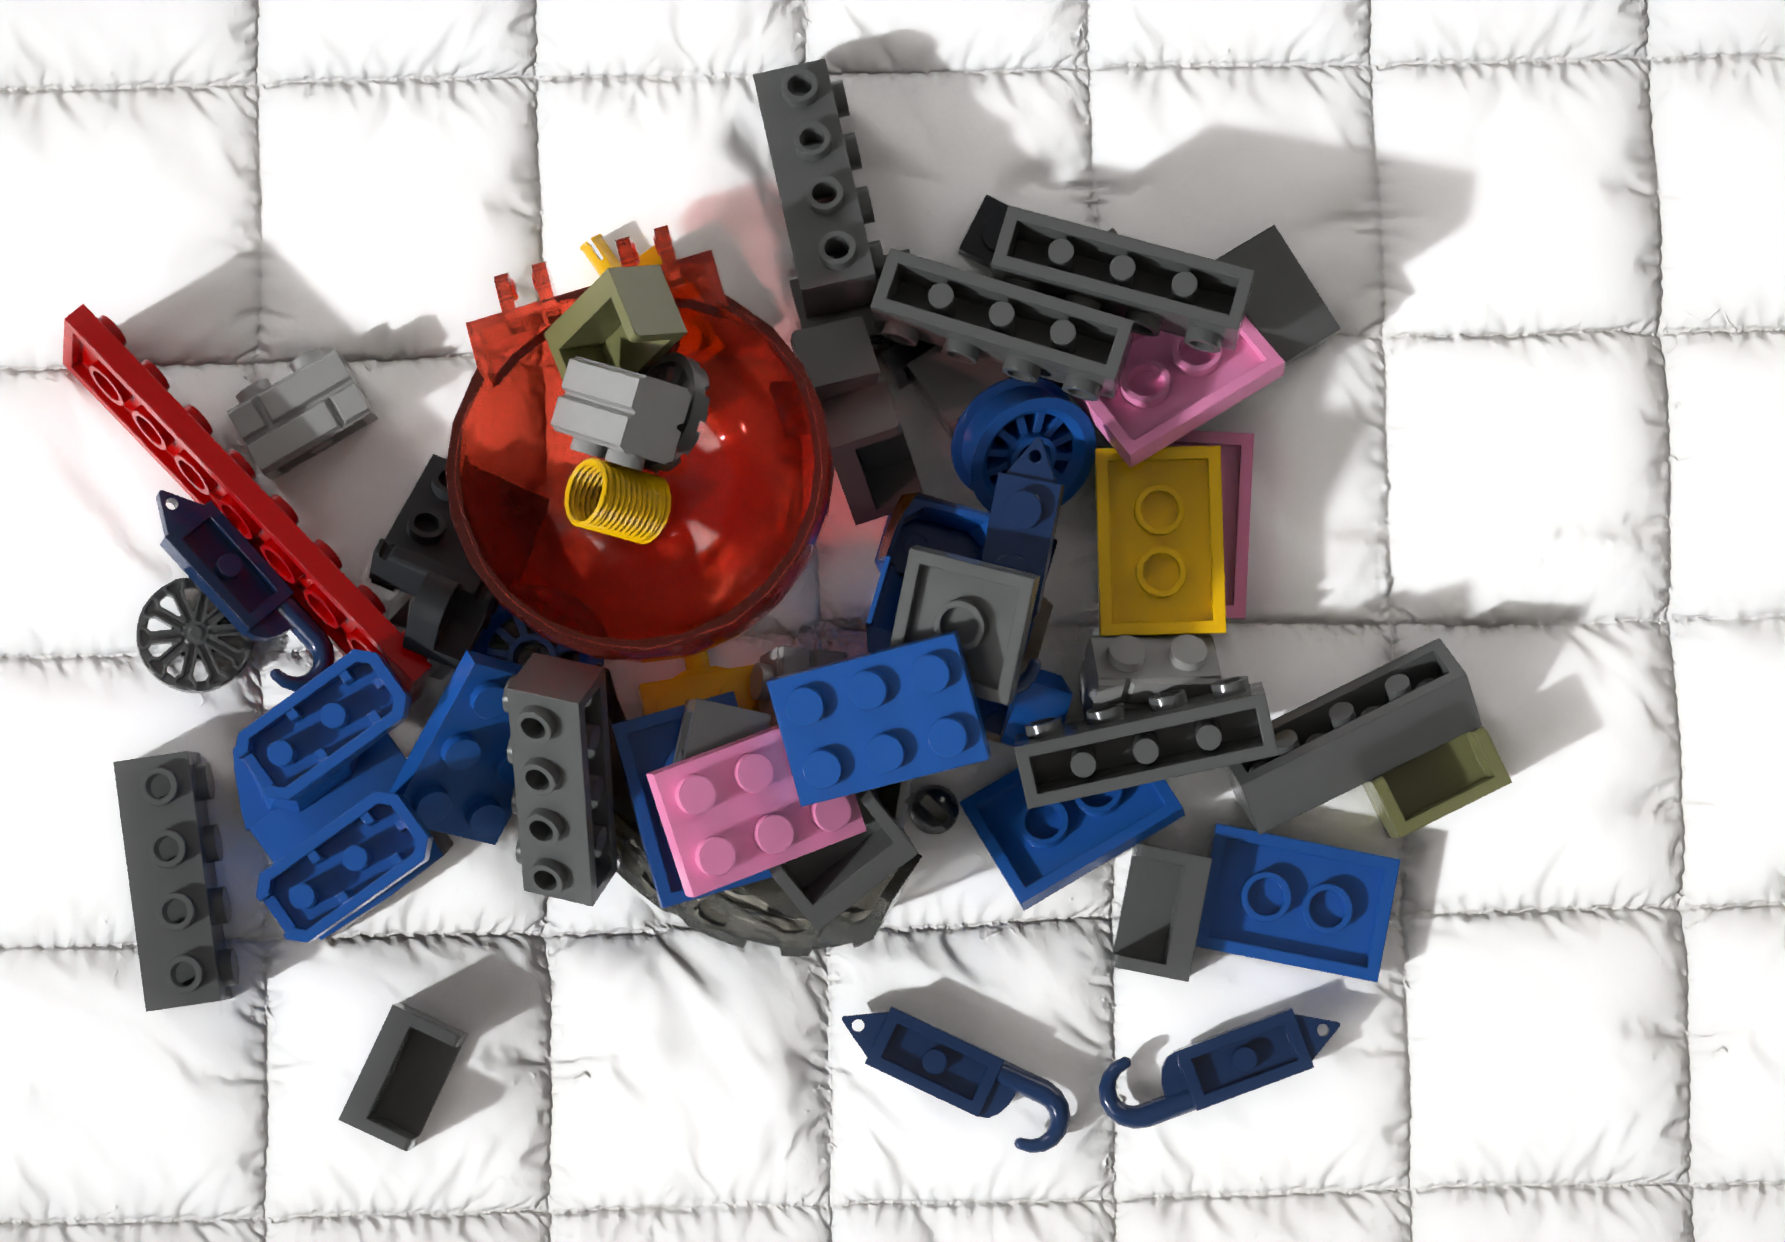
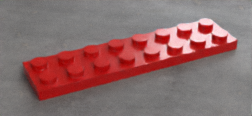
M84 304L64 318L63 365L195 502L205 505L211 500L295 592L292 596L322 627L331 643L343 656L353 649L381 654L411 694L412 705L420 697L432 665L427 661V657L402 647L406 629L399 632L383 615L386 613V609L379 597L366 585L360 584L356 587L340 570L343 565L334 550L320 539L313 542L297 526L299 523L297 514L281 496L274 494L269 497L254 481L256 474L248 461L234 449L226 452L211 436L213 433L212 427L203 414L190 404L183 407L167 391L170 389V386L163 373L149 360L145 359L140 363L125 347L127 344L125 336L110 318L105 315L97 318Z

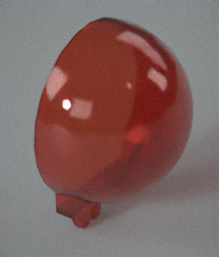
M668 225L655 228L653 240L658 256L662 259L663 264L660 267L687 330V333L680 339L677 353L694 359L700 363V368L705 369L709 377L710 387L705 391V396L710 397L706 422H700L697 431L701 433L699 439L688 455L683 453L680 456L681 463L671 471H659L658 474L643 470L644 472L663 477L669 485L672 498L667 524L663 531L650 543L640 544L574 526L567 518L565 511V490L574 469L583 460L591 457L601 460L605 459L570 449L573 436L554 431V428L550 425L558 396L565 395V390L561 387L563 380L544 333L590 286L557 295L547 261L531 265L533 271L531 276L540 301L519 306V294L516 284L510 278L509 272L493 277L502 312L466 323L477 369L471 378L452 423L445 469L451 520L472 569L505 610L546 640L597 659L646 664L699 655L741 636L777 608L806 571L829 516L835 469L827 414L804 364L771 325L726 295L720 270L712 250L678 259ZM630 236L615 240L622 267L639 266V253L636 244L631 241Z

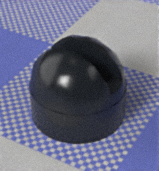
M928 785L921 788L913 796L909 809L910 817L914 825L922 832L941 834L948 831L956 823L959 815V804L956 796L948 788L941 785ZM927 794L949 815L942 824L937 821L928 809L920 804Z

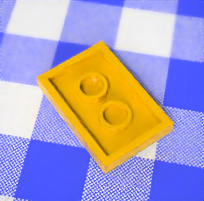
M1221 445L1165 447L1132 468L1126 464L1114 448H1096L1094 466L1099 636L1225 634L1226 604Z

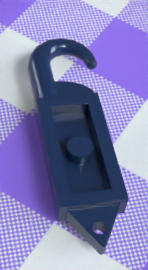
M1036 438L1006 473L998 472L981 560L1040 575L1031 623L1035 621L1041 610L1065 485L1057 483L1041 438ZM1035 450L1041 453V459L1038 462L1031 460V454ZM1032 658L1025 671L1019 675L1016 694L1027 690L1037 679L1041 667V661L1038 658Z
M159 490L156 495V502L164 533V539L160 546L242 636H247L254 641L266 642L279 638L291 631L311 653L313 665L309 672L302 676H291L275 668L270 672L272 680L282 688L295 692L334 664L333 644L327 633L292 596L295 592L211 500L203 505L173 493ZM166 503L173 504L175 509L167 508Z
M893 1006L890 1007L888 1012L842 1016L843 1023L867 1057L865 1060L866 1065L976 1117L990 1118L999 1114L1011 1103L1016 1093L1044 1106L1050 1116V1125L1047 1131L1034 1139L1017 1138L1014 1142L1017 1149L1028 1153L1045 1152L1057 1146L1066 1135L1071 1120L1069 1103L1063 1092L1049 1080ZM857 1019L862 1020L864 1023V1028L861 1031H856L852 1027V1023Z
M1289 1007L1173 1050L1172 1053L1166 1056L1161 1067V1086L1164 1095L1135 1106L1122 1102L1116 1092L1118 1077L1131 1066V1059L1124 1056L1112 1062L1102 1074L1098 1087L1100 1103L1107 1116L1118 1125L1131 1129L1149 1128L1315 1068L1312 1060L1338 1030L1340 1023L1294 1014L1293 1008ZM1325 1024L1328 1030L1325 1035L1321 1036L1318 1034L1317 1028L1319 1025Z

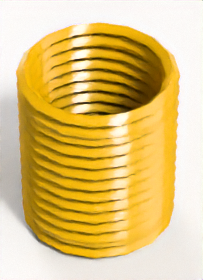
M591 457L583 460L571 474L565 490L564 505L567 518L574 526L646 544L652 542L667 524L672 498L669 485L663 477Z

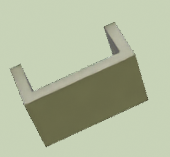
M660 265L607 268L548 328L544 335L563 380L569 359L576 356L644 375L687 333V330Z
M1481 726L1362 785L1388 838H1401L1512 783V780L1484 726Z

